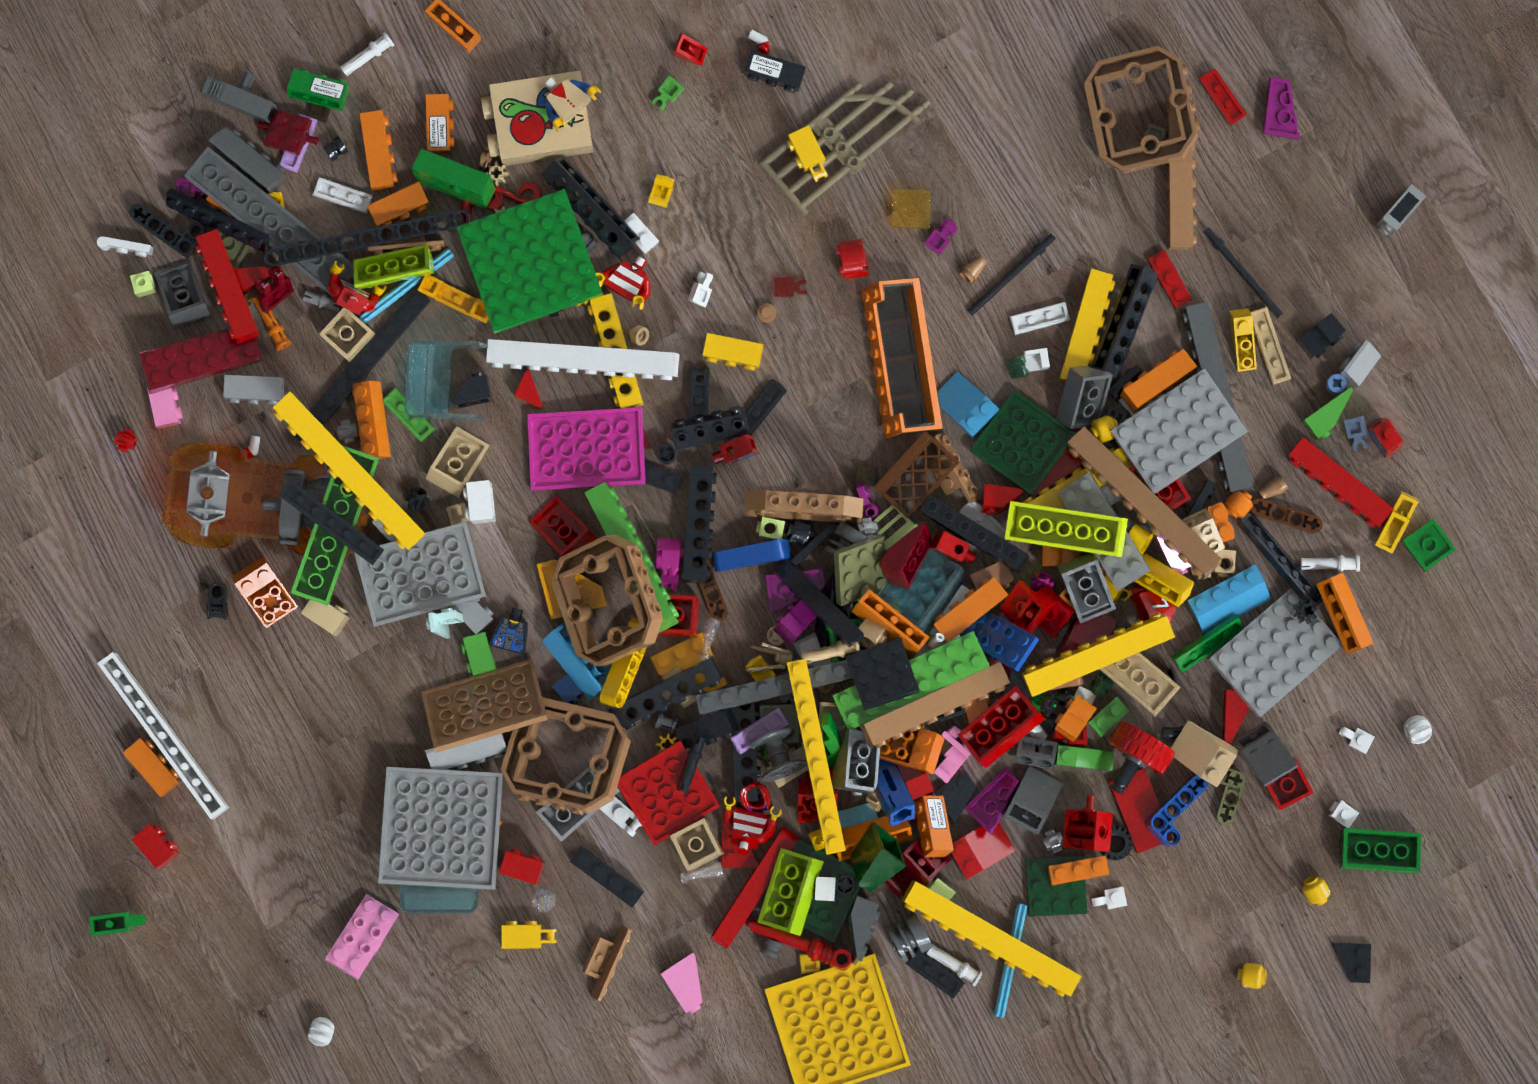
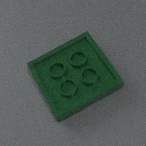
M1084 856L1026 859L1029 917L1087 914L1086 880L1050 885L1047 866L1082 860Z

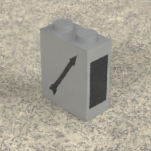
M1411 184L1376 224L1379 227L1378 230L1383 235L1391 237L1425 199L1426 195Z

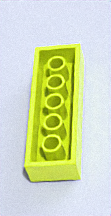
M1010 501L1005 540L1122 557L1128 519Z

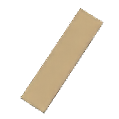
M1264 307L1252 311L1253 330L1272 385L1290 380L1291 376L1268 308Z

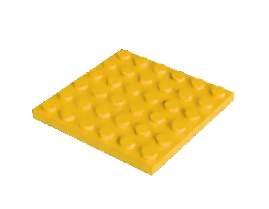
M875 953L865 956L862 962H857L856 966L852 963L851 967L845 971L831 967L764 989L794 1084H854L911 1065Z

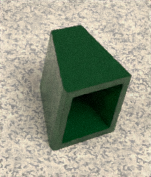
M875 822L870 824L850 855L851 867L856 874V883L859 887L865 888L869 892H872L906 867L897 838Z

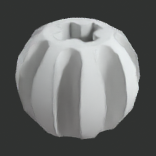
M1412 716L1404 723V733L1411 743H1425L1432 735L1431 725L1424 716Z
M315 1018L309 1028L308 1040L316 1046L328 1045L334 1032V1024L327 1018Z

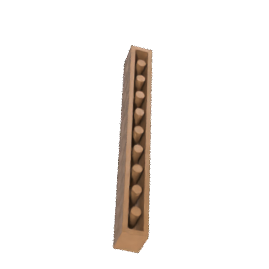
M1085 427L1068 441L1069 453L1075 458L1079 457L1083 461L1082 465L1088 471L1092 470L1096 474V479L1101 484L1106 483L1110 487L1109 491L1115 497L1119 496L1123 500V505L1128 510L1133 509L1137 513L1136 517L1143 524L1146 522L1151 527L1150 530L1155 536L1158 537L1160 535L1165 540L1164 544L1170 550L1174 549L1178 553V558L1186 564L1188 562L1192 566L1191 570L1198 577L1202 576L1206 579L1222 563L1220 556Z

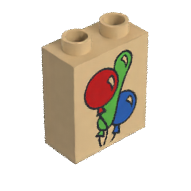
M574 71L490 84L491 96L481 97L484 119H495L497 133L487 135L490 157L500 156L502 164L509 166L559 158L563 155L567 157L593 153L586 106L566 124V128L564 125L559 126L560 132L555 130L553 124L547 118L545 107L546 97L551 92L544 84L553 77L558 84L565 79L582 82L581 72Z

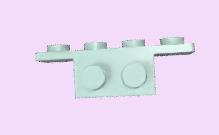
M453 608L443 609L438 614L430 612L428 613L429 618H426L428 630L430 629L432 633L446 639L450 638L449 624L464 622L463 614L453 610Z

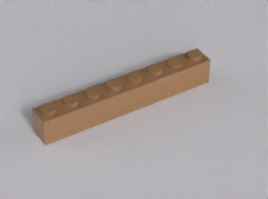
M1170 96L1167 98V140L1181 137L1176 109L1170 102ZM1179 96L1176 99V104H1182L1185 101V97ZM1195 143L1185 159L1167 163L1168 250H1191L1193 245H1196L1197 237L1196 233H1193V226H1196V215H1193V207H1196V196H1193V188H1196V177L1192 176V170H1195L1196 159L1192 158V151H1195Z
M1001 662L865 723L860 726V729L868 746L872 747L875 745L877 749L887 744L885 740L891 737L893 741L903 737V732L906 730H910V733L920 729V724L927 722V725L938 721L937 716L944 714V717L955 713L954 708L960 706L961 709L972 705L971 701L976 698L978 701L988 698V693L991 691L998 693L1005 690V685L1009 684L1010 681Z

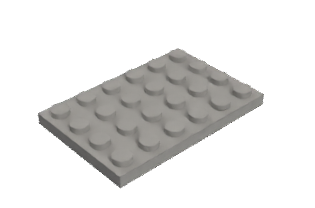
M1205 368L1110 431L1145 485L1154 494L1248 432Z
M467 522L426 532L409 550L406 548L402 550L395 541L379 545L384 551L374 565H371L354 552L374 627L486 597Z
M1292 588L1286 591L1208 659L1258 718L1264 715L1343 646L1318 615L1316 619H1311V623L1308 625L1306 621L1299 624V619L1293 617V615L1296 614L1294 607L1296 605L1300 606L1302 599Z

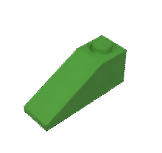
M1352 387L1302 421L1315 440L1319 437L1323 440L1331 434L1329 430L1334 428L1353 391Z
M1058 745L1055 765L1112 771L1114 752Z

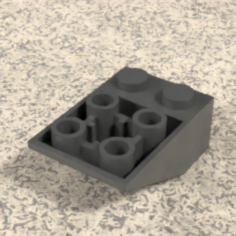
M1266 721L1233 741L1240 757L1264 786L1273 783L1298 767L1275 731Z
M1029 766L1002 817L1038 835L1063 783Z
M858 896L847 919L852 963L855 966L858 961L862 962L868 947L864 945L865 943L868 944L874 931L871 926H875L881 912L877 910L879 904Z

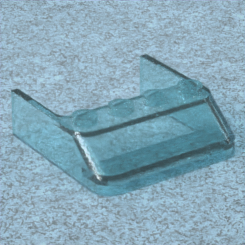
M480 341L412 342L408 347L406 414L413 418L431 420L484 421V417L477 414H450L449 402L453 350L456 348H488V344Z
M400 885V907L408 914L473 913L478 908L479 889Z

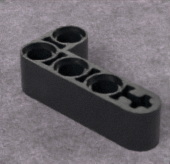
M136 204L130 209V217L137 224L183 257H191L197 251L195 244L198 241L192 235L193 230L200 228V235L207 233L200 223L194 222L181 234L141 204ZM138 211L142 212L147 217L146 221L142 217L137 216L136 213ZM158 221L159 227L155 230H152V222ZM173 232L175 234L174 239L167 241L166 235ZM189 243L190 249L187 252H182V245Z

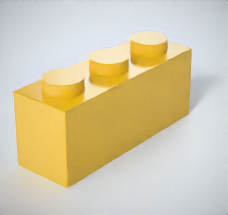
M707 333L703 358H706V362L717 363V361L725 362L724 365L729 367L741 365L744 366L743 369L754 371L755 368L759 369L763 344Z
M1145 554L1143 558L1151 571L1135 580V582L1179 607L1190 596L1194 582Z

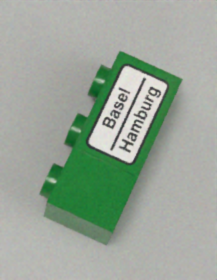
M293 69L287 86V94L289 98L343 112L349 95V83L341 79H331L322 74H312L303 69Z

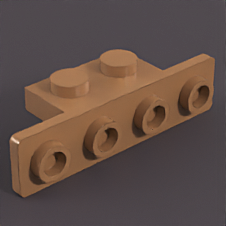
M418 225L419 230L425 232V226ZM409 226L400 227L399 232L401 235L407 236L410 234L411 229ZM386 229L387 240L392 236V232L389 229ZM423 235L390 242L383 246L368 247V252L374 256L384 254V252H393L428 244L430 251H439L441 247H445L444 240L426 242V236Z
M944 432L933 437L960 461L959 455L955 452L949 437ZM938 457L928 462L931 469H939ZM941 457V469L949 468L954 463L949 457ZM961 461L940 484L946 496L961 488L969 504L981 499L977 487L974 486L968 471L964 468ZM932 471L938 480L939 471Z
M621 925L614 943L597 936L582 970L583 973L597 978L591 997L598 1001H601L602 997L606 995L609 981L614 977L616 965L621 960L623 949L631 937V929Z

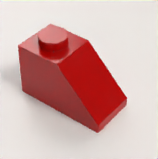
M985 484L982 491L981 513H986L989 516L1000 515L1009 508L1010 501L1018 502L1020 500L1023 489Z

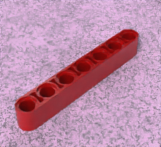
M785 827L779 830L759 861L758 867L754 869L710 939L726 949L730 946L769 886L780 848L791 851L799 836Z

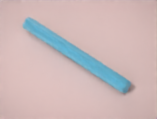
M445 249L433 258L434 272L454 257L450 249ZM424 276L404 280L380 298L373 311L362 312L359 315L360 320L364 324L370 321L419 284Z
M1020 903L1016 906L1010 934L1019 941L1021 940L1027 905ZM1005 964L994 1016L1000 1018L1005 1016L1014 969Z

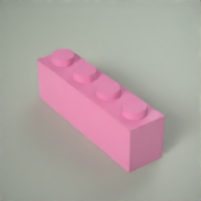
M170 388L149 394L155 426L158 429L181 424L180 419L183 418L181 408L177 407L176 400H179L177 389Z

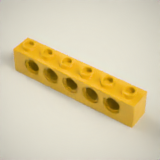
M612 293L591 299V305L587 306L590 316L595 317L596 323H593L595 334H599L601 341L598 342L599 347L627 349ZM602 312H607L610 317L606 321H601L599 315ZM607 330L615 332V336L612 339L604 337ZM616 374L608 378L611 389L616 390L617 396H614L616 408H635L643 405L635 374L634 378L623 377V375L618 376ZM622 385L630 386L631 390L628 394L620 392Z

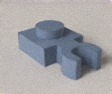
M1364 416L1344 420L1348 439L1354 438L1353 450H1359L1358 443H1362L1363 448L1367 449L1368 442L1363 437L1368 434Z

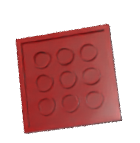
M681 740L620 776L618 788L654 846L720 807V803L698 767H696L689 792L684 793L682 790H677L688 758V751Z

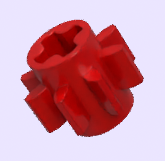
M124 428L123 432H117L114 444L118 445V450L127 453L128 449L134 450L138 437L134 436V431Z

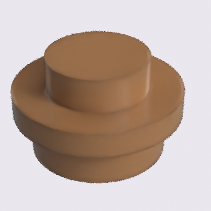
M771 304L761 305L757 311L758 318L764 323L772 322L776 317L775 307Z

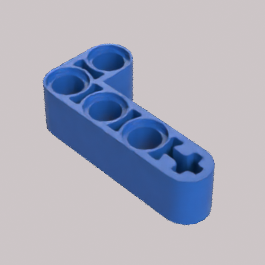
M786 539L712 553L715 572L792 559L789 540Z
M1198 775L1188 778L1146 821L1147 829L1163 846H1174L1180 842L1181 835L1171 823L1208 787V782ZM1198 780L1200 782L1198 784L1199 787L1191 790L1190 788H1193L1196 785L1195 781ZM1182 792H1184L1187 795L1186 802H1183L1180 799V794ZM1168 805H1171L1174 809L1172 815L1167 813ZM1155 818H1157L1160 821L1159 828H1156L1153 825V821ZM1168 832L1173 835L1171 843L1166 838Z

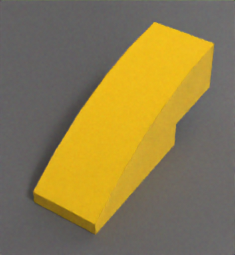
M1400 491L1393 505L1394 509L1388 515L1375 546L1393 553L1419 502L1418 498Z

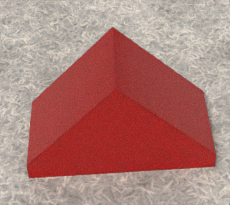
M680 33L673 53L674 57L702 66L708 48Z
M527 370L514 396L523 402L541 409L543 406L530 370Z

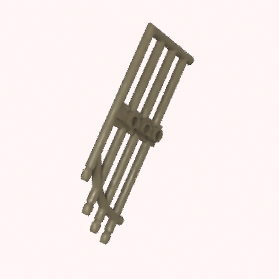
M890 81L886 82L883 87H880L873 94H855L862 87L860 82L855 83L852 88L845 91L800 128L802 129L809 125L819 137L817 139L819 147L825 144L831 151L825 157L826 160L822 164L823 167L827 166L835 158L843 165L840 170L801 202L794 195V192L812 178L810 171H807L788 187L781 178L797 166L795 158L778 172H775L769 165V163L789 148L787 145L789 139L762 159L759 165L804 217L809 213L805 207L848 172L851 176L858 173L867 165L864 159L910 121L915 125L920 122L917 115L923 109H926L930 102L926 99L910 111L902 103L913 95L912 89L906 90L903 95L901 94L898 98L892 100L882 97L893 86ZM844 102H862L835 125L827 117ZM876 102L887 106L848 139H845L839 132L872 103ZM895 109L904 115L901 120L859 154L851 146ZM820 167L813 168L814 172L820 170Z

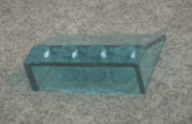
M929 549L909 590L890 584L887 581L877 596L926 634L935 622L934 619L941 614L967 577L962 566Z

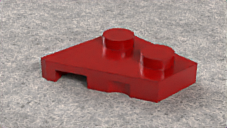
M722 829V850L724 852L722 855V868H757L759 864L751 848H749L748 854L738 853V845L731 844L730 837Z

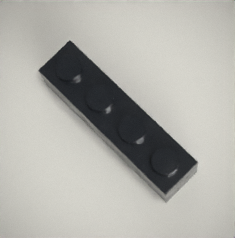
M583 846L580 847L570 863L632 908L644 893L643 890Z

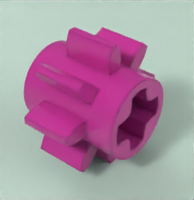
M1038 572L1036 577H1031V589L1035 590V593L1047 585L1054 590V578H1050V574L1047 572Z

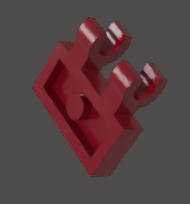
M276 267L269 270V275L275 282L271 286L268 282L264 284L261 278L255 282L256 288L261 293L257 296L259 305L266 314L294 292L290 277L284 275L282 271L277 272Z

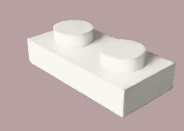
M634 213L625 220L628 226L640 237L636 245L644 254L659 243V240Z

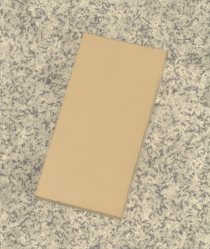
M1140 652L1099 669L1154 717L1180 689V686Z

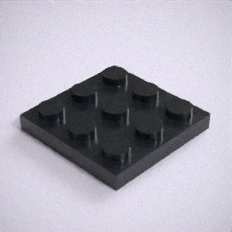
M901 637L846 656L864 711L920 692Z

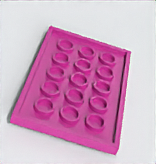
M641 407L527 414L531 491L594 488L603 482L608 487L611 485L646 484L643 413Z

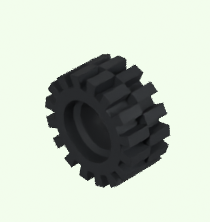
M1114 825L1112 826L1111 836H1119L1122 839V846L1116 851L1110 849V852L1100 851L1101 855H1106L1107 859L1120 860L1130 854L1133 847V839L1127 829Z

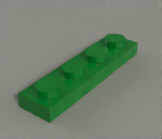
M1234 614L1180 650L1172 658L1178 669L1183 673L1228 643L1244 629V626L1239 617Z

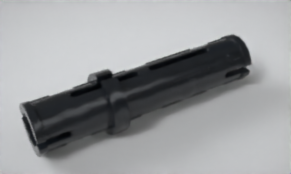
M694 735L691 749L687 752L688 758L677 787L678 791L689 792L698 761L702 758L701 752L705 740L707 739L706 737H701V735Z

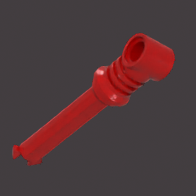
M746 920L745 926L749 927L751 932L806 952L812 962L821 959L822 963L826 961L825 964L828 965L830 963V966L840 971H845L852 965L851 954L847 950L834 949V946L830 948L829 944L825 946V943L820 938L808 941L785 931L758 923L756 920H753V922ZM841 955L848 958V961L843 965L837 962V958Z

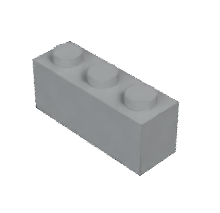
M224 376L223 398L228 400V403L240 404V401H247V404L258 405L259 401L267 402L266 405H276L284 397V379L282 377Z

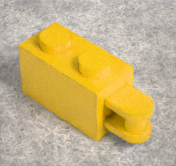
M808 125L789 134L787 145L791 152H795L797 156L795 161L799 169L803 168L804 172L810 171L815 182L823 176L825 178L828 177L822 165L826 159L810 126ZM819 166L820 170L814 172L813 168Z
M506 921V925H502V949L542 948V943H557V940H555L556 929H541V924H537V921H525V925H518V921ZM542 933H547V940H542Z

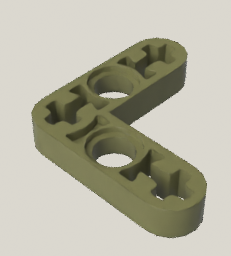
M1230 768L1228 769L1230 772L1228 776L1235 777L1238 774L1241 783L1234 785V781L1227 779V783H1225L1224 780L1227 777V773L1220 782V784L1225 785L1216 813V820L1221 825H1229L1233 822L1245 784L1244 774ZM1228 793H1233L1236 796V800L1232 804L1227 803L1225 800V796ZM1223 804L1227 807H1234L1233 811L1228 810L1227 815L1230 816V819L1225 820V822L1220 817V814H1224L1226 808H1222Z

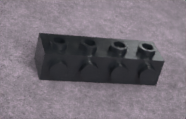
M740 406L732 407L728 411L723 412L721 410L713 411L710 415H695L692 419H677L674 423H671L670 428L676 451L751 434L746 407Z

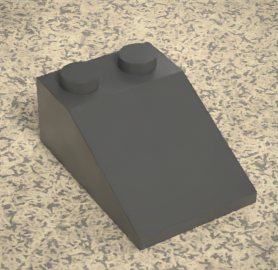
M191 260L154 272L174 329L210 316Z
M1087 553L1057 565L1080 623L1116 609L1094 553Z
M847 729L833 768V789L858 793L877 792L880 747L877 749L875 745L869 747L862 731Z

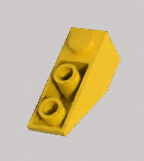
M1248 308L1229 311L1230 328L1237 371L1257 369L1252 314Z

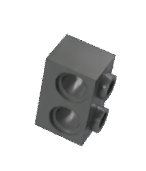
M1024 736L1018 743L1015 763L1053 770L1058 742Z

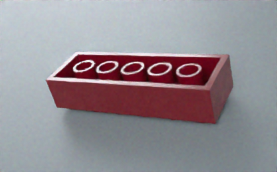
M229 328L140 353L138 360L149 394L259 363L262 356L256 338L238 344L236 338L232 340L228 331Z

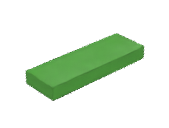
M396 388L383 399V403L420 442L424 441L435 430Z

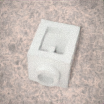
M1339 800L1338 802L1334 801L1329 808L1331 813L1328 816L1345 828H1350L1359 812L1351 808L1343 800Z

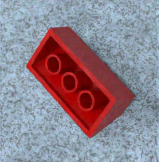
M1015 685L957 735L975 759L987 768L1045 720V718L1032 701Z

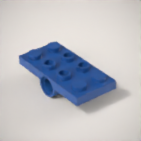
M990 611L972 623L960 635L961 637L974 631L984 654L1017 672L1039 641L1036 636Z

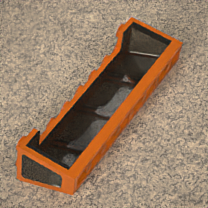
M919 278L878 281L863 288L861 298L865 307L864 317L868 326L867 336L870 340V355L873 358V374L876 378V393L879 397V412L882 416V431L885 439L942 429Z

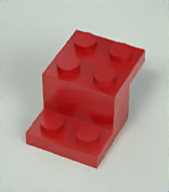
M1022 580L1016 583L1000 607L1021 629L1030 633L1037 627H1041L1052 639L1059 635L1075 612L1048 585L1035 593Z

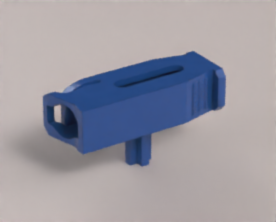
M879 759L878 784L875 794L884 814L889 818V823L897 825L903 821L914 819L915 804L899 770L894 763Z

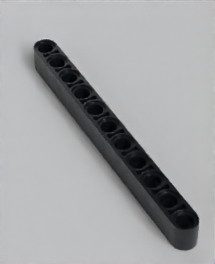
M456 210L268 250L264 255V260L267 265L276 267L457 229L456 227L464 224H459L456 221V215L459 213L466 215L467 221L464 224L469 223L470 216L465 210ZM440 217H445L448 220V225L445 228L437 225V220ZM421 221L429 223L428 231L422 232L419 230L418 225ZM402 225L410 227L411 232L409 235L403 236L400 234L399 229ZM383 229H389L392 232L390 239L384 240L381 237ZM364 233L372 234L373 240L371 243L366 244L362 241ZM346 237H352L354 240V245L350 248L345 247L343 244V240ZM327 241L335 243V249L331 252L326 251L324 248ZM308 245L316 247V253L312 256L306 254L305 249ZM293 248L297 251V257L290 260L287 257V251ZM272 252L278 255V261L274 264L268 261V255Z

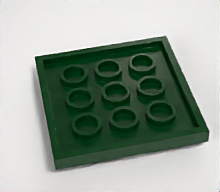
M1014 390L969 452L1032 496L1067 449L1068 441L1076 433Z
M798 840L792 852L824 861L819 877H835L836 882L839 876L847 875L855 883L854 890L847 895L839 893L835 888L834 901L815 900L814 891L803 928L834 943L861 887L856 883V874L850 864L839 861L838 858L832 855H826L821 850L815 851L813 846Z

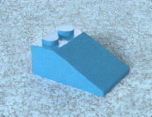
M956 372L937 391L939 408L971 439L999 411V408L959 372Z

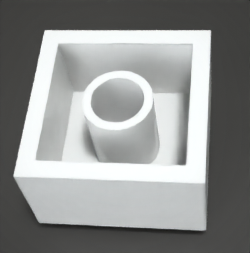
M490 480L466 482L467 487L463 488L464 499L468 501V507H465L466 518L470 519L472 524L496 522L493 489Z

